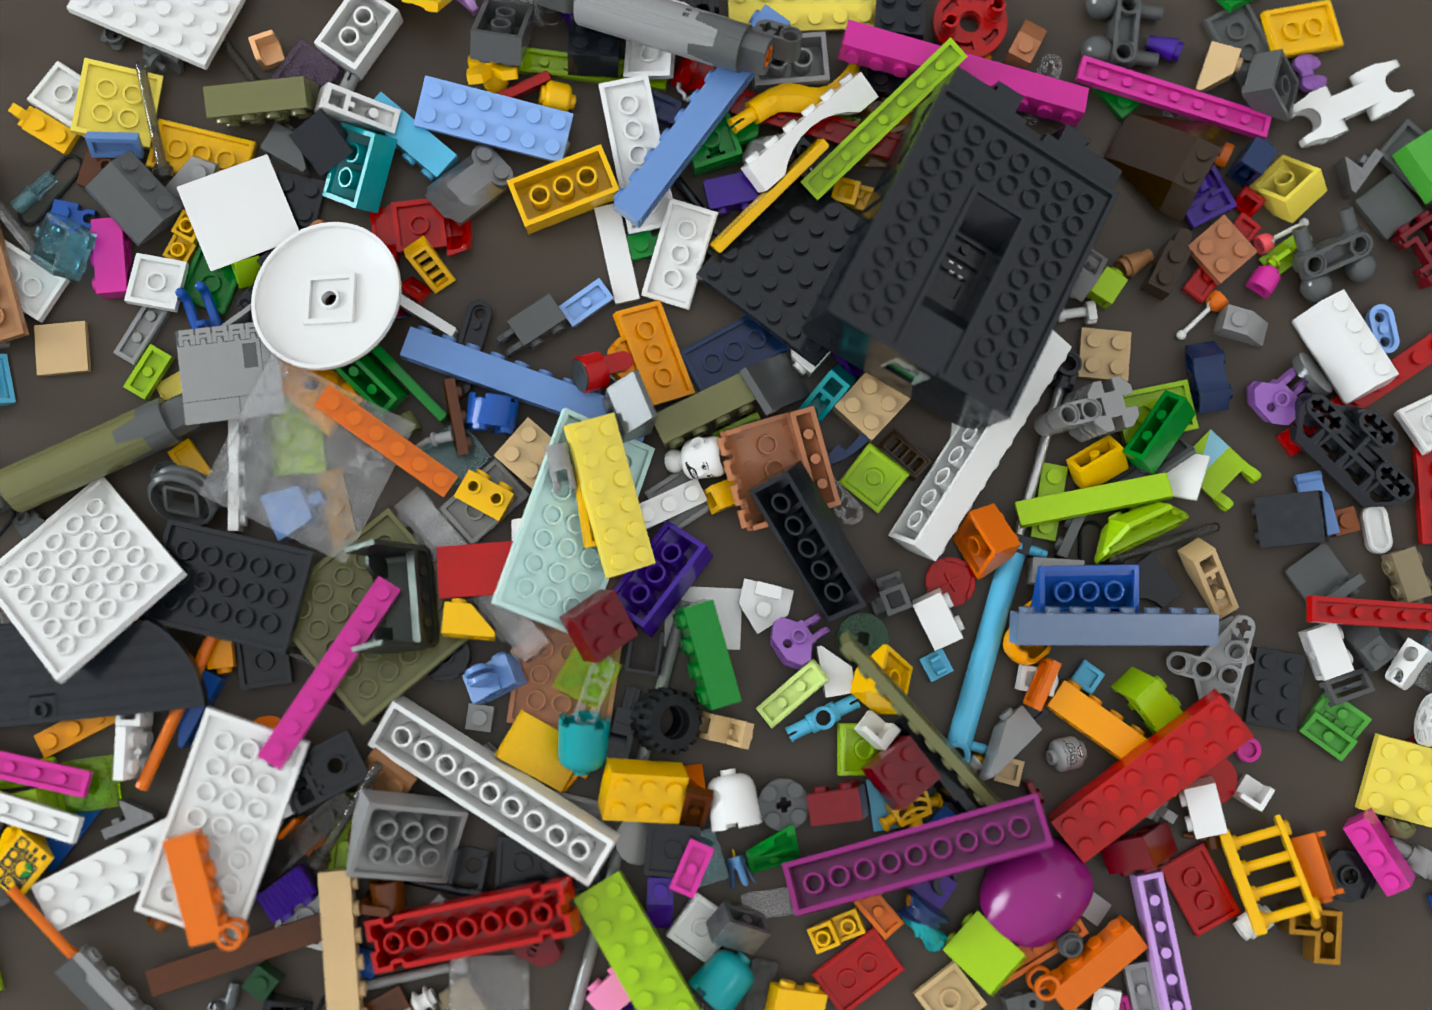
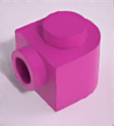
M1271 265L1259 266L1253 271L1244 286L1266 299L1270 297L1280 282L1281 277L1275 267Z

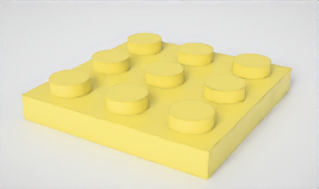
M84 58L70 129L71 133L86 136L87 131L139 133L143 148L150 150L164 77L158 74Z
M1375 733L1355 807L1365 811L1372 808L1374 813L1432 828V748Z

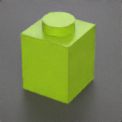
M1106 266L1099 280L1086 297L1091 301L1094 300L1096 304L1106 310L1113 304L1128 279L1123 277L1124 274L1117 268Z

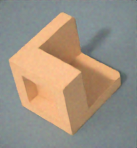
M273 30L248 37L255 59L263 71L287 64L280 41Z

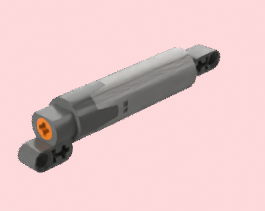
M534 0L539 6L562 13H573L574 20L579 26L736 73H740L743 69L759 75H765L770 68L773 58L790 63L797 61L801 55L802 31L796 27L773 20H760L753 27L750 24L672 0Z

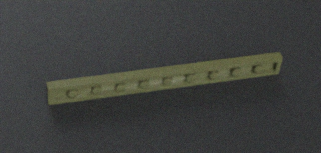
M848 630L840 636L842 645L840 650L848 660L854 659L859 665L857 668L866 679L871 678L876 683L874 687L883 698L887 696L893 702L891 706L899 716L904 714L908 718L910 728L917 735L921 733L926 738L924 742L933 753L938 751L942 756L941 761L949 771L954 769L959 774L957 776L958 780L966 789L970 787L975 792L973 795L982 807L1002 803L1003 801L985 781L982 782L980 780V775Z

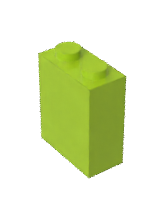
M979 911L975 914L971 912L961 922L963 927L957 934L952 932L947 937L946 946L943 948V951L993 997L1024 963L1027 956L1009 939L1000 934Z

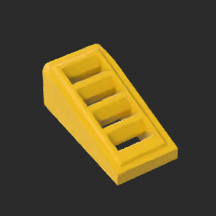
M422 236L404 249L405 257L435 294L456 280L425 236ZM431 256V260H429L423 265L420 264L422 261ZM435 265H438V268H436L429 274L427 273L428 270L433 268ZM441 273L445 274V276H443L436 282H433L432 279H434Z

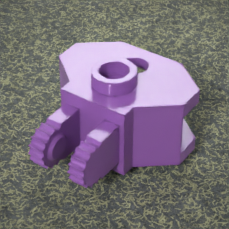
M1294 367L1287 370L1277 380L1272 379L1270 382L1252 381L1246 387L1247 404L1264 422L1289 425L1296 419L1295 402L1297 395L1307 386L1308 382L1305 379H1300L1290 389L1287 387L1286 384L1297 375Z
M815 614L804 622L803 620L796 622L784 617L773 622L769 645L784 666L799 671L811 660L812 647L815 642L830 633L828 627L821 628L813 635L809 631V627L814 626L821 620L819 614Z

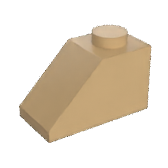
M1212 41L1195 90L1205 93L1230 80L1234 72L1238 73L1243 58L1239 57L1241 49Z

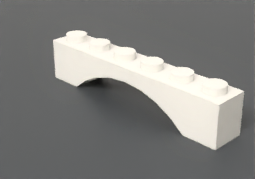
M851 72L846 74L838 81L840 86L835 90L830 88L820 96L822 101L816 106L812 103L801 112L803 116L798 121L793 119L782 128L784 132L780 136L774 135L764 142L765 148L758 153L756 150L745 158L746 164L740 169L758 193L767 191L785 176L787 164L794 147L810 127L829 116L859 113L879 97L862 72L854 75Z

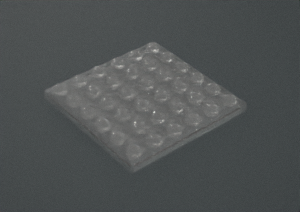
M272 353L199 494L346 563L350 554L345 553L344 548L356 544L396 464L315 408L314 404L330 384L407 440L416 424Z

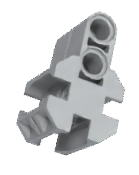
M1121 377L1111 378L1104 383L1097 381L1067 394L1062 405L1038 415L1034 420V428L1042 436L1069 431V434L1076 440L1085 442L1097 436L1102 438L1132 427L1139 416L1137 405L1126 408L1123 399L1124 395L1133 393L1131 384Z

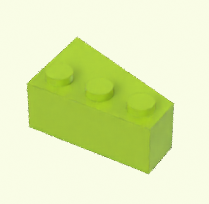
M1133 666L1110 686L1115 692L1127 698L1129 703L1126 705L1132 711L1135 709L1144 720L1143 724L1152 734H1155L1183 713L1179 708L1182 704L1174 695L1169 694L1165 690L1167 685L1159 676L1153 677Z

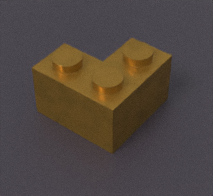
M1279 903V910L1297 904ZM1321 906L1322 912L1319 913L1320 918L1318 920L1312 921L1310 913L1278 921L1279 930L1288 934L1303 935V958L1313 963L1340 965L1342 911L1332 907Z

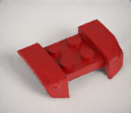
M427 198L391 202V205H388V207L379 208L378 213L369 212L372 233L388 247L396 263H400V254H404V249L422 236H425L435 250L447 248V256L449 257L458 255L459 252L472 247L471 219L459 226L454 220L444 218Z

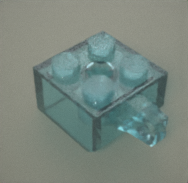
M47 212L43 226L36 225L33 235L38 240L30 260L54 276L80 282L83 273L86 271L91 250L95 246L97 234L71 217Z

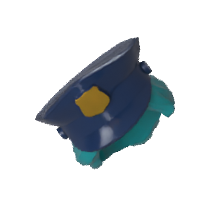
M909 890L906 898L907 906L898 909V914L903 917L905 924L915 931V937L922 939L925 948L929 952L940 951L947 941L946 934L940 931V928L943 924L951 923L950 917L913 890Z

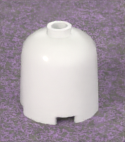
M735 768L720 771L721 776L709 782L707 789L714 790L709 809L712 832L736 827L735 823H738L739 828L763 823L755 784L749 775L736 773Z

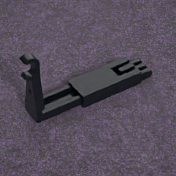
M906 716L896 719L895 725L901 730L902 736L910 735L940 774L941 778L933 786L945 802H951L960 814L977 810V807L966 795L968 790L960 783L953 770L949 771L941 761L942 757L938 751L933 753L924 742L926 738L921 733L917 735L908 725L909 720ZM958 874L951 876L952 880L960 881ZM943 878L931 881V888L937 895H943V890L939 887V882Z

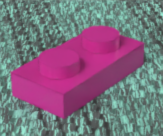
M690 838L669 888L694 899L715 848Z

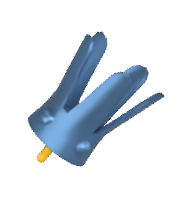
M732 849L733 857L725 860L726 866L729 869L730 889L733 890L735 887V868L744 886L749 884L746 870L753 882L756 883L746 865L745 854L736 856L734 849Z

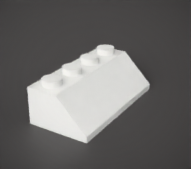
M1344 289L1321 300L1292 320L1293 326L1345 406L1388 385L1399 375Z

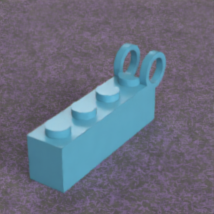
M380 92L374 98L376 101L400 109L401 112L394 135L372 129L368 130L397 139L395 149L398 148L403 153L402 158L411 166L417 164L422 169L420 171L421 174L429 181L437 180L460 163L458 156L428 130L414 127L415 119L385 94Z

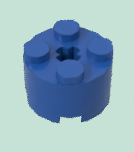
M470 392L465 424L468 425L467 430L482 432L489 428L493 429V434H513V430H516L519 399L511 400L510 396L486 393L482 397L477 396L476 392Z

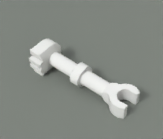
M1086 301L1083 307L1063 308L1058 322H1065V319L1084 317L1086 325L1096 324L1098 316L1095 301Z

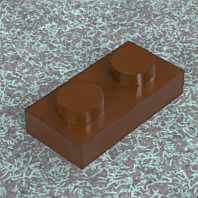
M687 786L679 824L701 826V831H703L714 790Z

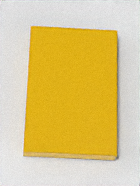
M1331 0L1267 10L1260 14L1270 51L1282 49L1287 58L1340 49L1344 45Z
M521 710L496 751L495 756L562 792L573 771L568 770L559 762L558 730Z

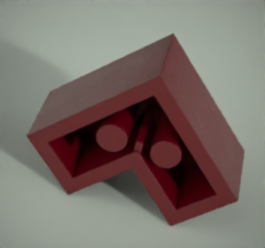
M858 779L844 780L843 783H839V787L835 789H829L828 785L813 787V792L806 795L811 827L863 820L871 812L866 782L859 783Z
M1168 821L1148 824L1134 833L1121 835L1101 850L1109 875L1120 873L1121 877L1134 874L1136 870H1142L1143 873L1155 871L1158 869L1159 864L1170 861V856L1178 851Z

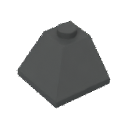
M1339 625L1344 634L1343 642L1346 649L1350 651L1361 668L1364 667L1366 671H1377L1398 654L1405 642L1396 628Z

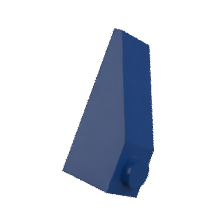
M205 667L202 676L208 693L209 706L213 707L228 678L217 674L214 670H207V667ZM209 706L186 708L179 723L178 747L188 748L192 745L205 710Z

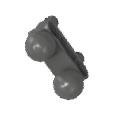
M1086 0L1085 4L1088 14L1097 20L1108 18L1106 37L1093 35L1083 42L1081 57L1085 55L1126 69H1131L1135 65L1149 68L1157 66L1159 53L1138 50L1137 45L1140 18L1155 21L1161 20L1164 11L1163 6L1143 3L1142 0ZM1122 4L1125 5L1129 11L1125 10L1122 7ZM1117 51L1122 53L1124 58L1119 57Z
M1344 206L1337 210L1342 231L1314 245L1308 226L1302 225L1292 229L1297 247L1292 260V268L1300 276V292L1302 296L1310 302H1320L1330 296L1333 290V281L1326 274L1344 266V272L1347 277L1353 282L1361 283L1372 279L1378 270V262L1370 254L1373 247V239L1365 232L1364 227L1358 226L1353 206ZM1355 239H1356V245H1355V247L1353 248V243H1354V241H1355ZM1311 259V266L1308 268V262Z

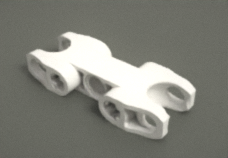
M1392 60L1377 63L1360 70L1349 78L1353 87L1334 96H1331L1327 86L1310 92L1302 100L1295 103L1291 118L1299 115L1305 116L1310 119L1313 125V131L1298 142L1300 147L1306 148L1329 142L1349 131L1344 121L1366 112L1370 121L1373 122L1389 115L1394 109L1413 98L1415 95L1412 89L1397 93L1391 91L1386 85V76L1400 67L1398 61Z

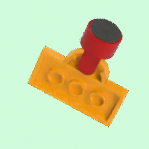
M660 300L616 311L613 314V318L621 337L613 342L608 349L607 355L603 356L599 351H593L575 356L571 363V372L575 385L585 394L607 388L610 382V375L616 380H620L637 369L653 407L695 394Z

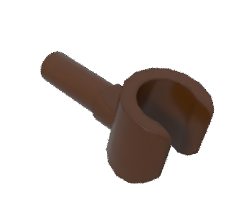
M1183 831V838L1205 841L1206 849H1220L1221 847L1220 838L1217 835L1196 839L1194 833Z

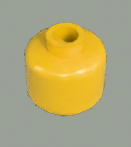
M550 80L546 85H541L538 105L568 112L569 109H574L576 95L572 94V88L569 84Z

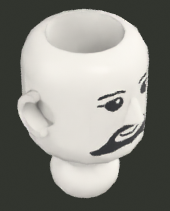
M696 437L685 442L681 451L677 449L669 450L665 454V466L669 472L678 473L683 469L684 474L688 478L703 479L723 475L725 473L723 461L728 459L727 456H721L716 440L719 437Z

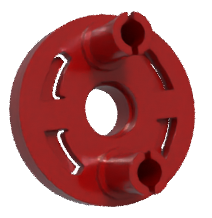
M940 0L932 18V33L937 45L942 46L951 37L955 43L962 44L958 46L964 53L982 58L989 57L998 49L1006 34L1007 14L1005 11V0H985V2L984 0ZM965 18L974 20L977 24V30L975 32L963 30L960 26V21Z

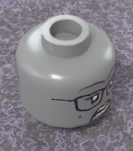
M1074 736L1054 739L1050 742L1046 751L1047 762L1049 765H1053L1059 772L1078 769L1083 766L1084 760L1087 758V750L1084 743Z

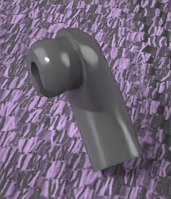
M229 981L226 995L210 1001L208 1010L235 1009L243 983Z

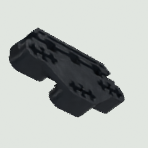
M1304 392L1297 397L1295 403L1296 427L1290 425V440L1358 506H1402L1413 497L1415 492L1414 484L1393 464L1391 448L1398 442V432L1379 412L1363 407L1335 405L1321 394ZM1303 424L1310 430L1313 427L1316 429L1309 438L1303 430ZM1324 444L1333 453H1336L1338 450L1341 454L1332 461L1330 459L1331 456L1321 446ZM1349 468L1356 476L1363 474L1365 477L1357 485L1354 482L1355 479L1345 469ZM1373 491L1380 499L1383 500L1386 497L1389 500L1373 501L1369 493Z

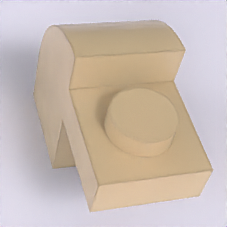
M701 711L702 714L699 715V719H702V725L698 727V730H701V732L696 737L749 750L750 742L753 738V723Z

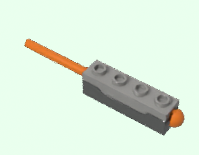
M16 885L6 892L68 958L59 966L55 974L89 1010H154L150 1005H145L138 998V993L132 986L126 985L120 979V974L114 967L108 966L102 960V955L96 948L90 947L87 943L79 950L73 947Z

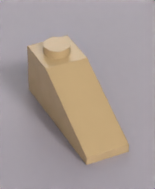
M1198 537L1177 550L1186 572L1210 611L1219 614V620L1239 608L1219 556L1213 546Z

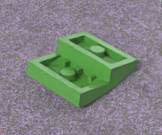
M1322 693L1305 717L1299 731L1342 762L1358 743L1356 738L1371 722L1372 718L1349 701L1330 708L1328 705L1330 702L1329 698H1325ZM1336 694L1337 699L1342 697L1339 694Z

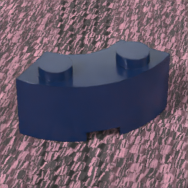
M1215 341L1185 345L1186 375L1190 374L1192 377V389H1190L1194 406L1199 414L1229 410V401L1233 397L1232 387L1228 384L1225 375L1224 364L1226 363V355L1224 350H1221Z

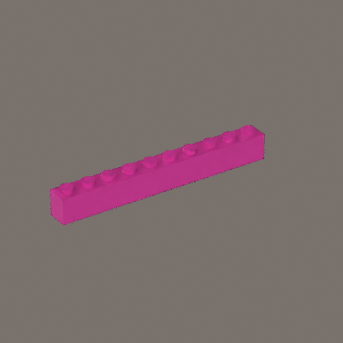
M848 20L843 33L838 59L849 64H857L874 71H882L899 78L908 79L941 46ZM965 53L968 57L958 65L990 87L1000 81L1024 96L1017 109L1019 112L1030 113L1040 118H1047L1072 126H1077L1085 114L1089 92L1087 87Z

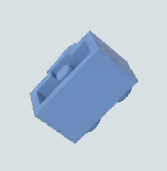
M499 652L491 657V661L475 664L465 671L462 677L472 704L485 705L527 684L517 655Z

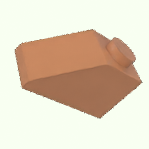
M1025 20L1003 63L1027 70L1047 30Z

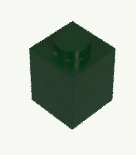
M265 960L255 968L242 988L261 1003H264L265 999L275 992L287 975Z

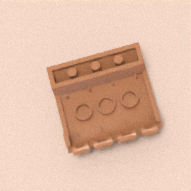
M814 406L785 412L720 432L721 438L716 439L721 456H727L728 459L723 461L728 481H734V485L730 486L735 506L741 505V510L737 511L741 528L755 531L768 527L767 521L749 493V490L761 480L800 460L827 506L832 508L841 505Z

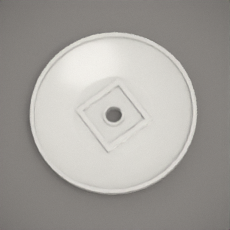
M326 222L301 229L282 241L269 254L258 272L251 298L252 318L256 331L262 342L273 354L295 367L308 370H328L350 364L370 352L384 338L394 322L401 300L399 268L388 247L376 235L360 226L343 222ZM330 295H336L335 302L331 305H326V299Z

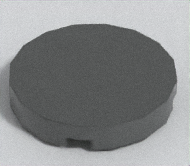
M1303 352L1298 353L1292 359V364L1297 375L1301 379L1305 378L1308 382V389L1315 394L1323 396L1332 393L1330 382L1316 362Z

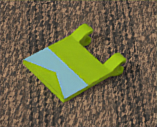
M1211 429L1193 446L1196 454L1210 456L1201 490L1223 512L1229 510L1234 503L1221 491L1239 473L1250 484L1255 483L1262 476L1257 469L1244 461Z

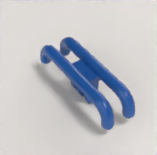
M198 281L195 284V288L202 296L210 320H199L187 290L181 287L176 289L175 294L180 298L192 329L222 325L215 301L207 284Z

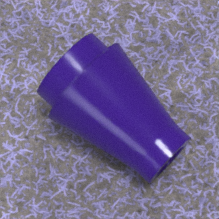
M1150 35L1145 50L1159 53V57L1168 62H1177L1184 42L1179 41V38Z

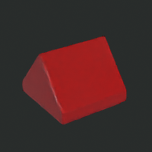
M1247 186L1243 187L1234 198L1237 204L1235 209L1240 213L1244 212L1250 218L1266 202L1263 197Z
M413 276L401 283V294L420 306L424 304L432 292L430 287Z

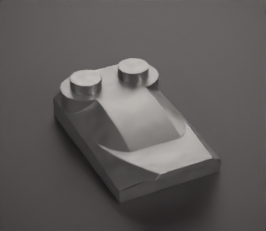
M479 145L473 149L471 155L426 188L427 193L425 197L444 218L452 219L461 226L510 191L507 180L515 178L510 166L493 148L487 145Z

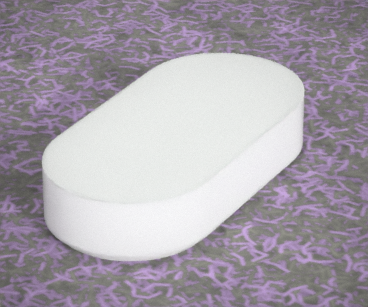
M1363 507L1360 511L1359 519L1365 547L1373 554L1388 552L1393 545V538L1386 509L1384 507Z

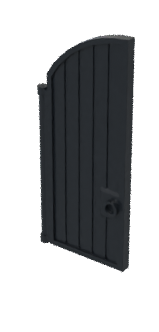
M154 620L136 621L130 624L62 684L55 680L12 622L0 624V728L209 706L204 678L192 654L171 631Z

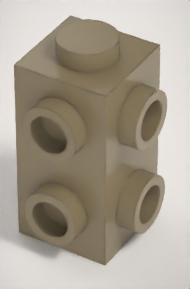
M1415 546L1381 555L1382 570L1389 578L1391 584L1390 592L1397 602L1424 603L1423 598L1432 595L1431 581L1425 575L1422 566V556Z

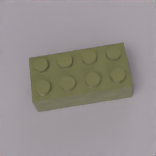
M304 76L204 86L207 118L215 120L217 124H225L229 128L240 127L241 122H250V125L265 124V120L274 119L275 122H289L290 117H299L300 120H307L315 114L314 109L319 94V83Z
M738 373L657 412L653 428L664 450L668 448L670 450L679 449L684 445V441L691 437H703L708 434L707 430L714 426L716 429L728 425L730 423L729 420L737 415L739 418L749 415L753 412L752 409L755 407L756 398L741 374Z

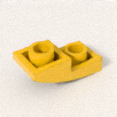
M182 209L171 229V232L174 234L162 256L168 259L185 261L190 265L199 242L186 210Z
M856 906L807 928L808 935L817 954L837 947L842 942L862 935L867 931Z

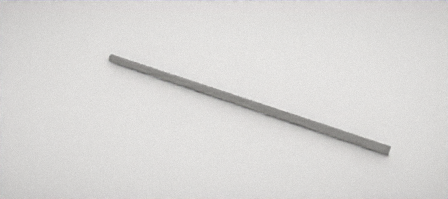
M680 600L677 604V607L689 604L691 602ZM674 621L672 622L655 689H658V687H669L680 645L679 640L682 638L681 631L676 629ZM639 745L636 760H649L651 751ZM614 848L610 853L603 880L620 870L622 858ZM591 930L589 931L568 1010H582L599 948V944Z

